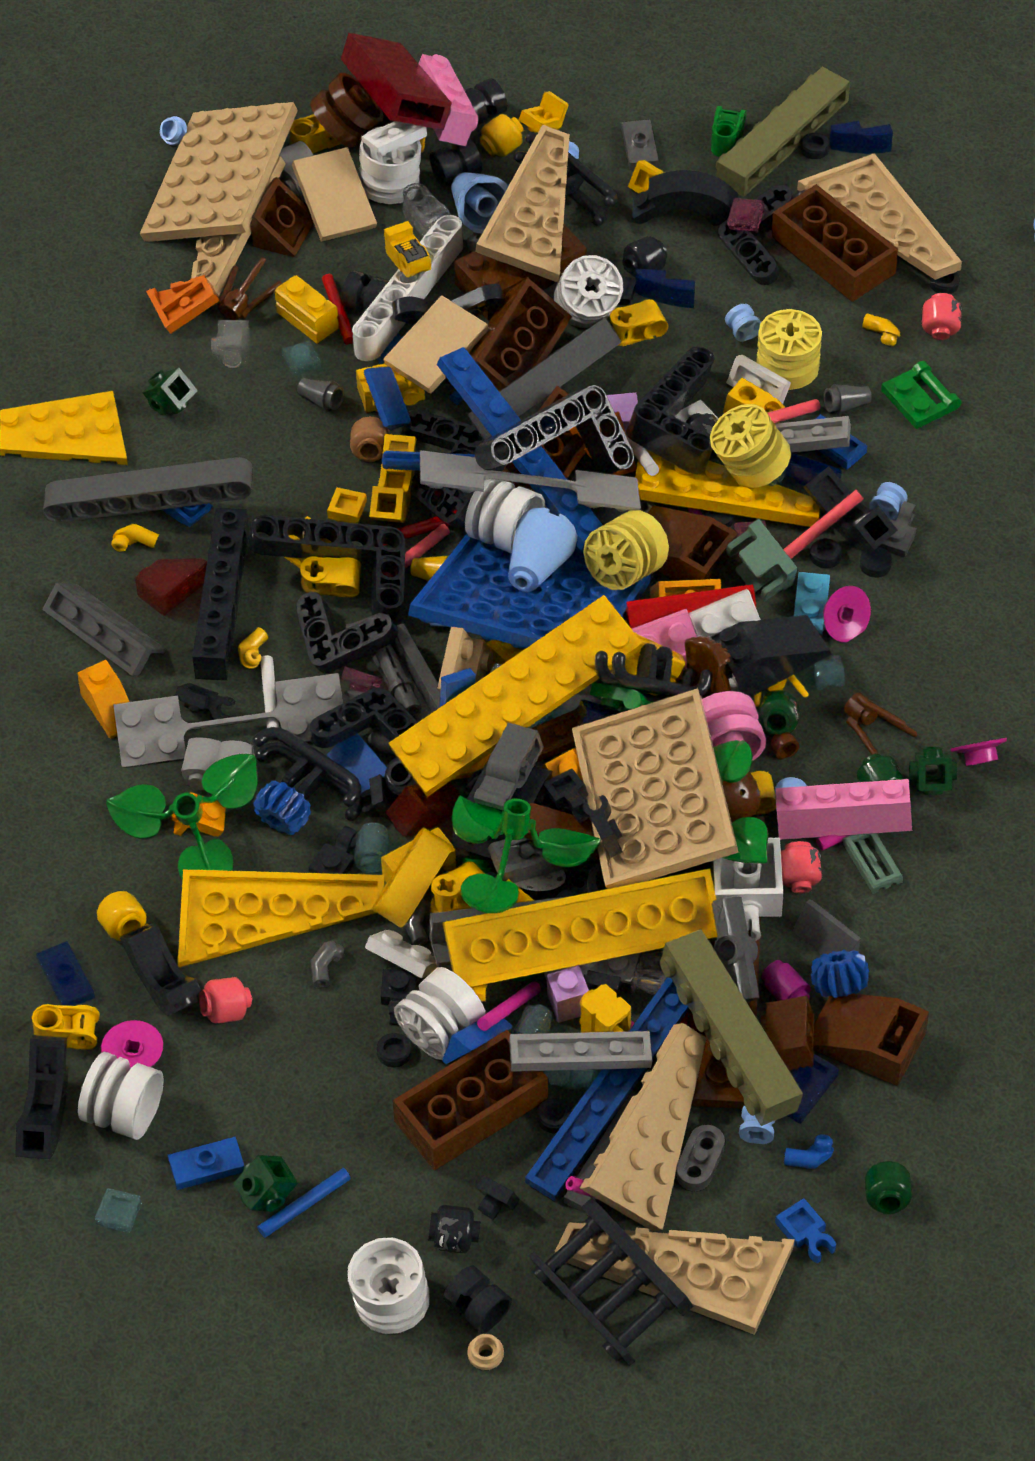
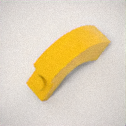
M385 434L383 453L385 451L415 452L417 439L415 436ZM381 464L378 486H373L369 516L371 520L402 523L406 520L412 494L410 490L415 473L414 470L384 469Z

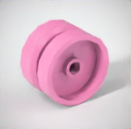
M725 691L714 693L702 699L713 747L734 740H743L751 748L752 761L758 758L765 749L766 738L763 728L758 721L755 703L751 697L742 692Z

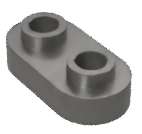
M701 1125L690 1134L677 1164L676 1176L683 1188L690 1191H699L707 1187L711 1182L724 1152L725 1139L720 1129L712 1125ZM707 1143L712 1145V1148L706 1150L701 1145ZM691 1172H697L700 1174V1176L697 1178L690 1177L688 1174Z

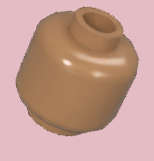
M371 416L363 417L352 426L350 448L354 456L359 460L376 462L382 459L385 434H390V431L383 426L381 419Z

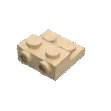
M451 627L437 689L441 691V677L469 668L476 674L475 683L484 678L486 671L491 669L493 663V653L486 642L481 639L471 638L464 628Z

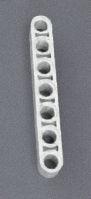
M453 215L440 217L420 241V244L424 245L429 253L431 270L423 271L407 278L398 269L353 326L354 353L357 359L362 361L377 359L404 326L405 322L394 319L391 303L396 299L408 296L424 299L464 247L463 230L459 217Z

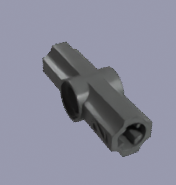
M742 897L715 900L712 903L718 938L714 943L713 949L746 1002L758 1000L760 997L753 964L758 955V946L753 937L748 935Z

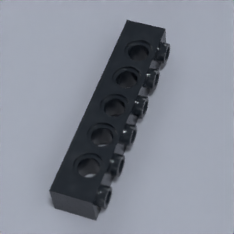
M215 509L192 656L195 679L227 681L247 550V538L249 535L247 509Z

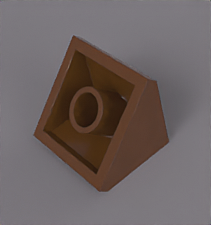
M277 177L271 181L252 216L253 247L295 257L314 222L308 207Z

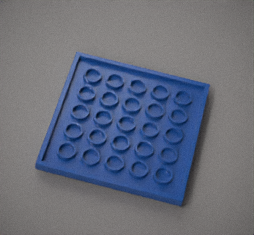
M466 534L411 602L409 616L419 618L425 623H437L448 626L450 629L451 627L464 628L466 632L480 635L483 639L499 640L509 643L515 648L525 649L603 595L606 596L625 620L626 602L640 599L650 584L651 574L623 590H611L602 586L592 577L585 564L584 555L573 552L535 590L524 592L516 589L508 578L512 553L497 548L495 543L487 544Z

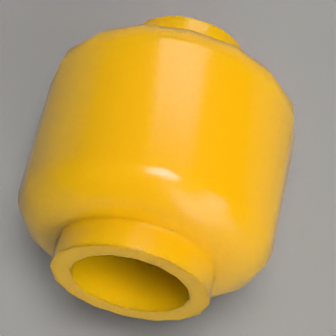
M500 114L482 127L480 142L491 156L505 157L522 144L521 132L524 129L516 117L510 118L505 114Z
M117 891L106 896L99 904L97 919L111 938L121 941V936L145 925L146 912L134 895L127 891Z

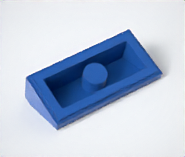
M377 367L365 369L363 373L383 426L393 431L408 425L411 419L392 368Z
M358 733L336 744L327 754V757L352 772L359 779L361 793L370 789V778L379 774L385 777L387 767Z
M502 1019L487 1031H482L478 1027L477 1022L467 1026L451 1036L443 1056V1062L448 1064L476 1049L505 1030L512 1029V1024Z

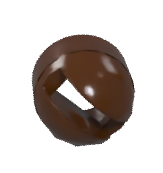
M786 732L775 734L772 737L771 748L776 757L782 760L795 755L799 750V743L791 733Z

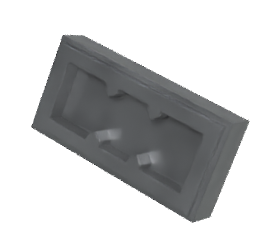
M651 121L622 122V134L629 169L634 170L637 162L640 160H645L658 167V155Z

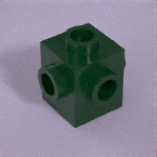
M178 367L167 372L160 370L148 380L150 385L142 393L148 399L150 407L163 416L171 412L174 414L180 413L188 406V400L198 390Z
M923 747V752H915V761H909L910 781H915V786L919 791H923V794L941 795L943 791L952 790V780H957V762L952 760L948 752H943L942 747ZM926 765H937V769L934 773H927Z
M257 1155L252 1162L244 1167L243 1173L233 1184L241 1195L243 1204L249 1210L271 1212L284 1204L285 1198L298 1182L281 1156Z

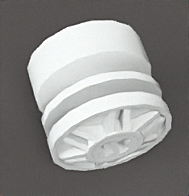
M378 127V128H375V129H373V130H371V131H368L366 134H368V133H370V132H372V131H374V130H376V129H379V128H381V127ZM361 140L359 178L367 198L378 203L396 204L411 199L417 193L421 161V144L419 140L412 145L397 148V156L394 159L384 154L382 157L383 163L371 159L370 147Z
M597 255L582 256L573 260L562 273L554 291V301L572 316L569 324L579 328H589L604 317L608 319L611 312L620 302L623 293L622 277L617 267L608 259ZM586 285L589 287L594 285L596 290L587 292L585 287Z
M486 479L484 480V492L475 491L471 497L465 517V531L469 537L481 540L487 544L495 543L497 548L512 553L517 522L523 513L532 508H545V500L542 494L520 486L516 488L511 482Z
M437 967L419 984V991L412 990L406 996V999H402L394 1007L397 1022L407 1037L429 1056L438 1060H443L453 1034L477 1022L478 1019L486 1014L485 1008L474 990L457 974L444 967Z
M104 1051L92 1063L84 1080L78 1101L79 1119L90 1124L95 1122L96 1126L102 1128L107 1127L111 1123L113 1132L136 1140L140 1139L147 1131L160 1103L164 1081L162 1071L140 1063L130 1067L129 1060L122 1057L117 1059L115 1055Z
M392 1237L375 1239L364 1244L354 1253L348 1265V1283L353 1295L355 1308L364 1324L371 1330L384 1334H393L413 1328L424 1318L429 1307V1287L425 1278L422 1260L416 1249L406 1241Z

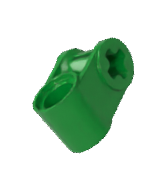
M720 105L717 106L711 138V151L715 156L720 157L722 154H726L740 139L745 127L746 109L733 111L723 109Z

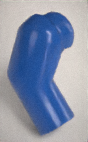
M825 1134L815 1137L814 1145L807 1150L786 1148L784 1165L807 1169L817 1168L832 1156L834 1152L832 1138Z

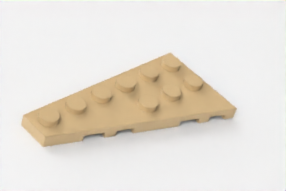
M545 125L541 126L479 238L475 252L559 283L570 134Z
M875 153L798 181L797 190L800 192L808 190L816 184L897 247L898 256L936 280L961 270L962 261Z
M278 156L262 197L273 178L277 177L279 179L286 165L281 156ZM251 223L246 233L200 237V240L196 242L198 256L197 260L193 262L191 278L204 275L210 281L219 297L233 266H235L252 232Z
M684 1023L675 1024L671 1028L656 1054L657 1062L652 1071L645 1073L641 1080L643 1086L638 1095L632 1096L609 1136L610 1144L605 1153L598 1155L594 1162L596 1167L590 1178L584 1179L580 1186V1189L652 1231L663 1230L707 1039Z
M569 1222L555 1253L586 1224ZM636 1227L635 1231L624 1230L688 1297L694 1306L690 1309L691 1311L754 1335L795 1243V1239H782V1242L763 1241L762 1237L749 1236V1239L727 1238L725 1234L669 1230V1233L649 1232V1228ZM604 1233L600 1237L595 1235L566 1263L588 1270L609 1250L608 1245L612 1241ZM628 1258L623 1262L619 1260L603 1277L623 1284L633 1275L631 1271L635 1266ZM652 1283L646 1287L642 1285L638 1289L652 1296L659 1293Z

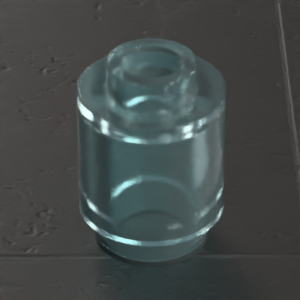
M366 823L357 833L354 864L364 873L374 874L382 871L381 857L388 854L390 836L385 826L379 823Z
M527 1005L510 1033H550L555 1026L553 1014L543 1005Z

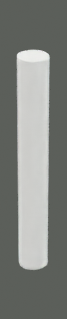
M628 438L634 455L647 473L651 476L656 475L659 472V467L647 450Z
M268 655L263 656L260 661L265 713L271 712L277 707L273 658ZM266 719L267 728L280 727L277 719Z

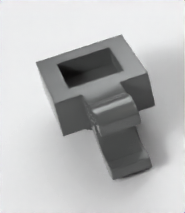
M903 502L897 520L889 519L898 531L879 547L886 549L889 553L906 557L916 536L917 528L911 526L915 518V514H913L916 508L915 504Z

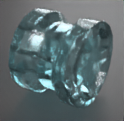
M839 655L832 656L830 660H821L812 665L817 690H825L830 685H834L837 688L844 687V668Z

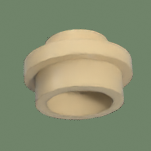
M481 1334L474 1338L468 1346V1359L478 1369H493L503 1360V1345L493 1335ZM487 1349L492 1352V1355L483 1357L479 1353Z

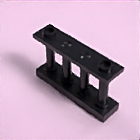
M591 1197L582 1206V1209L588 1216L584 1221L586 1225L545 1263L535 1252H532L529 1258L536 1267L531 1271L545 1286L551 1282L606 1340L602 1347L616 1362L623 1358L630 1366L635 1360L626 1348L666 1310L670 1312L675 1308L684 1316L694 1306L676 1284ZM604 1233L612 1241L608 1245L609 1250L570 1287H567L555 1273L595 1235L600 1237ZM628 1258L635 1266L631 1271L633 1275L591 1313L578 1298L619 1260L623 1262ZM652 1283L659 1291L655 1295L657 1299L615 1338L602 1323L642 1285L646 1287Z

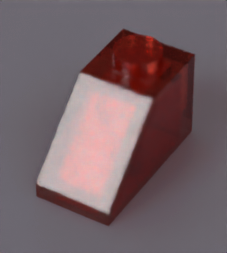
M203 558L158 559L149 567L143 568L135 577L138 597L165 616L204 585L207 561Z
M451 781L428 797L418 784L406 786L386 811V814L403 837L414 836L423 827L430 830L450 817L455 803L461 794Z

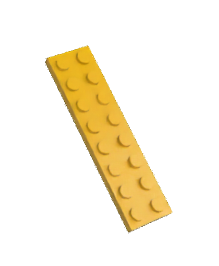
M603 595L390 741L389 746L428 797L492 753L508 722L528 728L598 680L599 677L595 670V655L598 651H605L608 654V668L611 671L612 657L616 652L624 653L627 660L640 651L643 644L606 596Z
M710 869L511 908L500 913H486L443 922V928L452 972L462 978L470 987L661 949L664 948L665 943L702 929L707 939L717 937L712 903L716 900L711 871Z

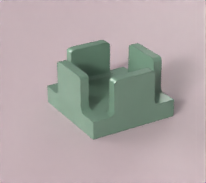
M760 519L750 524L746 532L727 545L726 554L729 558L739 552V557L743 561V563L736 567L735 572L745 585L753 584L755 592L762 589L760 597L764 602L779 591H785L793 585L797 566Z

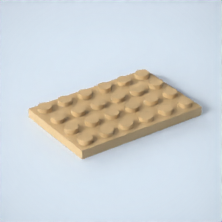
M294 102L193 113L187 126V133L180 141L140 231L142 239L150 242L246 233L298 110Z
M698 688L572 728L583 783L589 795L586 797L588 805L592 810L599 809L602 805L599 796L604 795L612 809L608 821L614 819L623 836L617 839L623 852L610 858L602 840L597 848L607 889L649 881L739 853ZM592 822L594 835H595V837L600 838V836H599V834H598V832H597V830H596V828H595V826H594V824H593V822Z

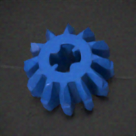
M272 780L259 791L253 803L255 806L254 811L261 817L262 822L267 823L270 828L277 829L279 833L285 832L288 835H293L301 827H304L311 814L309 801L305 800L304 795L298 793L295 787L291 788L285 782L279 783Z
M845 949L838 952L832 951V953L822 954L820 958L812 961V985H814L815 992L820 993L824 997H847L849 994L859 993L860 990L868 986V963L865 960V955L858 953V951L848 952Z

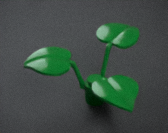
M734 740L713 747L722 784L723 781L735 783L746 776L752 765V751L746 741ZM743 817L735 820L732 826L739 853L723 857V859L742 863H767L768 830L765 823L755 817Z
M236 754L216 761L209 766L202 778V787L212 796L202 797L198 795L196 797L191 793L179 794L165 813H163L166 809L164 795L158 788L147 784L128 788L122 793L107 799L106 805L118 827L135 838L144 839L156 836L161 829V819L166 820L174 813L182 824L190 825L198 846L186 848L179 857L178 872L182 880L183 869L233 871V856L229 847L220 839H212L204 844L196 823L200 821L203 814L202 803H214L218 799L224 808L238 809L252 801L258 786L257 760L253 754Z
M460 795L452 813V826L458 837L467 842L479 844L487 841L490 837L497 839L499 835L505 834L506 836L497 877L494 878L488 874H474L467 877L461 886V896L471 908L484 913H500L513 907L518 900V886L509 881H502L505 873L511 841L522 839L528 831L531 833L534 845L537 848H543L542 857L547 862L562 867H573L585 862L598 848L601 838L560 828L543 830L539 833L538 837L535 828L536 821L530 819L531 806L527 801L510 799L505 802L504 809L501 812L495 808L474 803Z

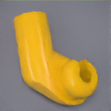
M871 314L865 315L862 328L882 333L881 342L885 345L894 346L897 342V337H900V330L888 319Z
M130 524L113 534L111 545L119 552L126 551L128 545L136 542L154 548L159 534L137 524Z
M257 627L238 645L240 663L245 668L253 669L260 664L262 657L259 654L258 648L269 638L266 631L260 627Z

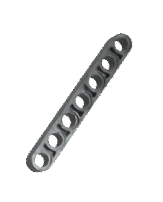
M604 317L502 389L500 394L519 417L550 395L557 385L561 387L622 341L606 317ZM473 411L467 414L484 440L491 437V434Z
M235 457L53 481L47 484L45 488L43 515L49 521H55V519L75 521L244 499L250 496L252 491L253 465L245 458Z

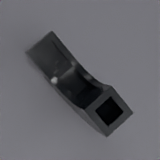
M692 170L669 171L649 178V189L633 197L632 219L638 224H643L666 211L688 209L701 214L713 226H717L738 212V193L725 181L707 173Z
M830 466L803 487L823 511L821 513L822 516L851 494ZM861 502L832 525L850 544L866 553L873 552L898 531L879 506L872 510Z
M148 923L120 937L138 977L157 1007L165 1015L169 1016L198 1002L196 994L201 992L197 980L186 976L180 970L157 924Z
M32 1035L30 1038L28 1090L23 1113L16 1123L15 1157L51 1159L56 1150L68 1087L69 1067H66L67 1038Z

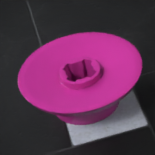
M845 586L835 591L826 602L823 610L825 628L829 635L839 642H848L864 632L871 615V606L867 595L856 586Z
M1007 738L974 743L949 750L955 753H964L966 766L998 760L996 746L1006 742Z
M137 1020L125 1021L117 1024L107 1032L102 1041L101 1053L105 1051L115 1055L117 1059L119 1057L129 1060L130 1067L137 1063L152 1067L162 1054L163 1039L159 1031L149 1023ZM132 1049L137 1050L138 1052L134 1054L128 1051Z

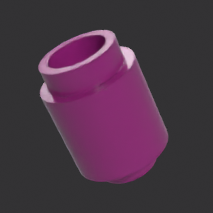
M776 960L763 971L761 979L764 981V987L777 1001L807 996L809 1000L811 986L789 963Z

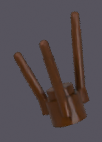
M262 257L240 289L231 291L238 271V267L233 266L223 293L219 297L220 301H218V308L225 317L235 321L240 317L245 319L250 311L273 294L277 287L282 284L281 281H277L250 304L247 303L249 298L245 292L266 262V258Z
M860 692L854 694L845 705L844 712L849 716L846 724L854 729L871 755L878 754L860 725L868 726L872 724L877 716L912 737L917 736V732L908 727L904 720L874 704Z

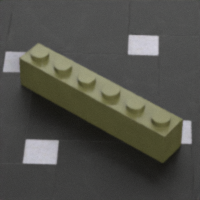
M823 66L814 75H809L803 85L797 90H793L782 104L775 106L762 122L756 123L751 132L744 138H740L730 151L719 157L716 162V177L729 184L739 195L746 196L801 145V140L805 135L817 131L849 101L850 81Z
M702 929L665 943L662 958L660 959L661 969L667 978L671 977L677 987L680 1001L684 1005H688L693 1014L697 1029L700 1032H704L707 1036L714 1057L717 1060L721 1059L727 1069V1076L731 1085L735 1088L738 1087L744 1097V1104L748 1113L752 1116L755 1115L760 1125L763 1126L797 1112L803 1092Z

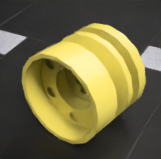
M793 309L779 310L766 316L760 323L758 331L756 363L790 381L791 384L788 390L799 389L812 383L817 377L820 367L822 340L820 324L813 316Z
M744 404L730 409L718 419L710 434L711 448L739 485L748 488L764 486L778 478L788 466L791 457L790 445L777 429L767 412L760 406Z
M630 510L592 531L585 540L583 553L585 564L597 582L611 590H623L660 569L667 560L669 545L664 529L652 515L641 510Z

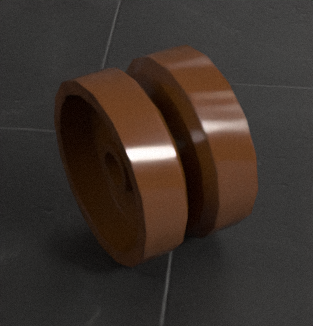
M339 73L329 83V90H321L312 98L310 105L314 115L324 129L338 142L351 148L355 147L362 140L361 136L366 134L365 130L371 131L383 121L384 115L381 108L358 80L349 74Z

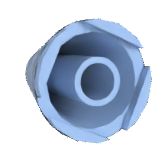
M469 172L457 175L452 182L451 190L461 222L473 232L482 234L506 192L508 185L502 179L491 175Z
M544 507L532 508L523 513L517 522L508 573L509 581L516 589L524 592L535 590L573 554L578 535L574 525L564 515L559 514V516L548 513L550 509Z

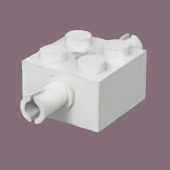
M768 838L767 863H742L723 858L711 861L712 881L716 900L742 897L747 930H751V937L755 941L761 937L759 917L782 916L783 881L780 838Z

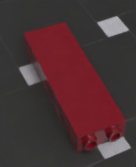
M348 32L341 60L389 120L444 130L452 102L405 47L399 42Z

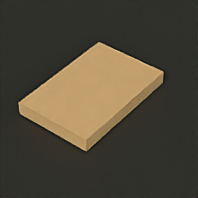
M348 147L293 160L292 167L321 242L376 228V219Z
M441 295L383 359L384 363L431 394L446 378L437 366L439 358L462 347H465L469 353L488 332V324Z

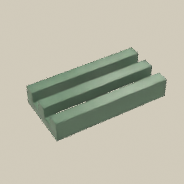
M877 833L850 835L843 838L845 849L872 894L879 892L880 888H890L893 883H896V885L903 883L902 874ZM869 838L890 873L889 876L884 874L864 839ZM855 842L858 844L859 848L861 849L862 853L864 854L865 858L867 859L868 863L870 864L871 868L876 874L878 880L875 879L874 875L872 874L871 870L869 869L868 865L866 864L865 860L863 859L862 855L860 854L859 850L854 844Z

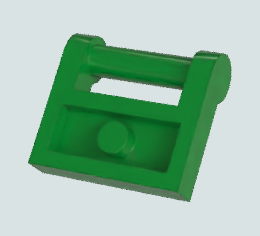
M919 361L911 370L882 383L881 391L915 429L957 410L962 403L955 393L951 394L933 375L932 369L926 361ZM922 379L942 402L936 404L918 385L917 381Z
M593 682L590 690V695L601 700V706L616 710L615 713L625 712L653 703V701L646 700L642 693L632 689Z

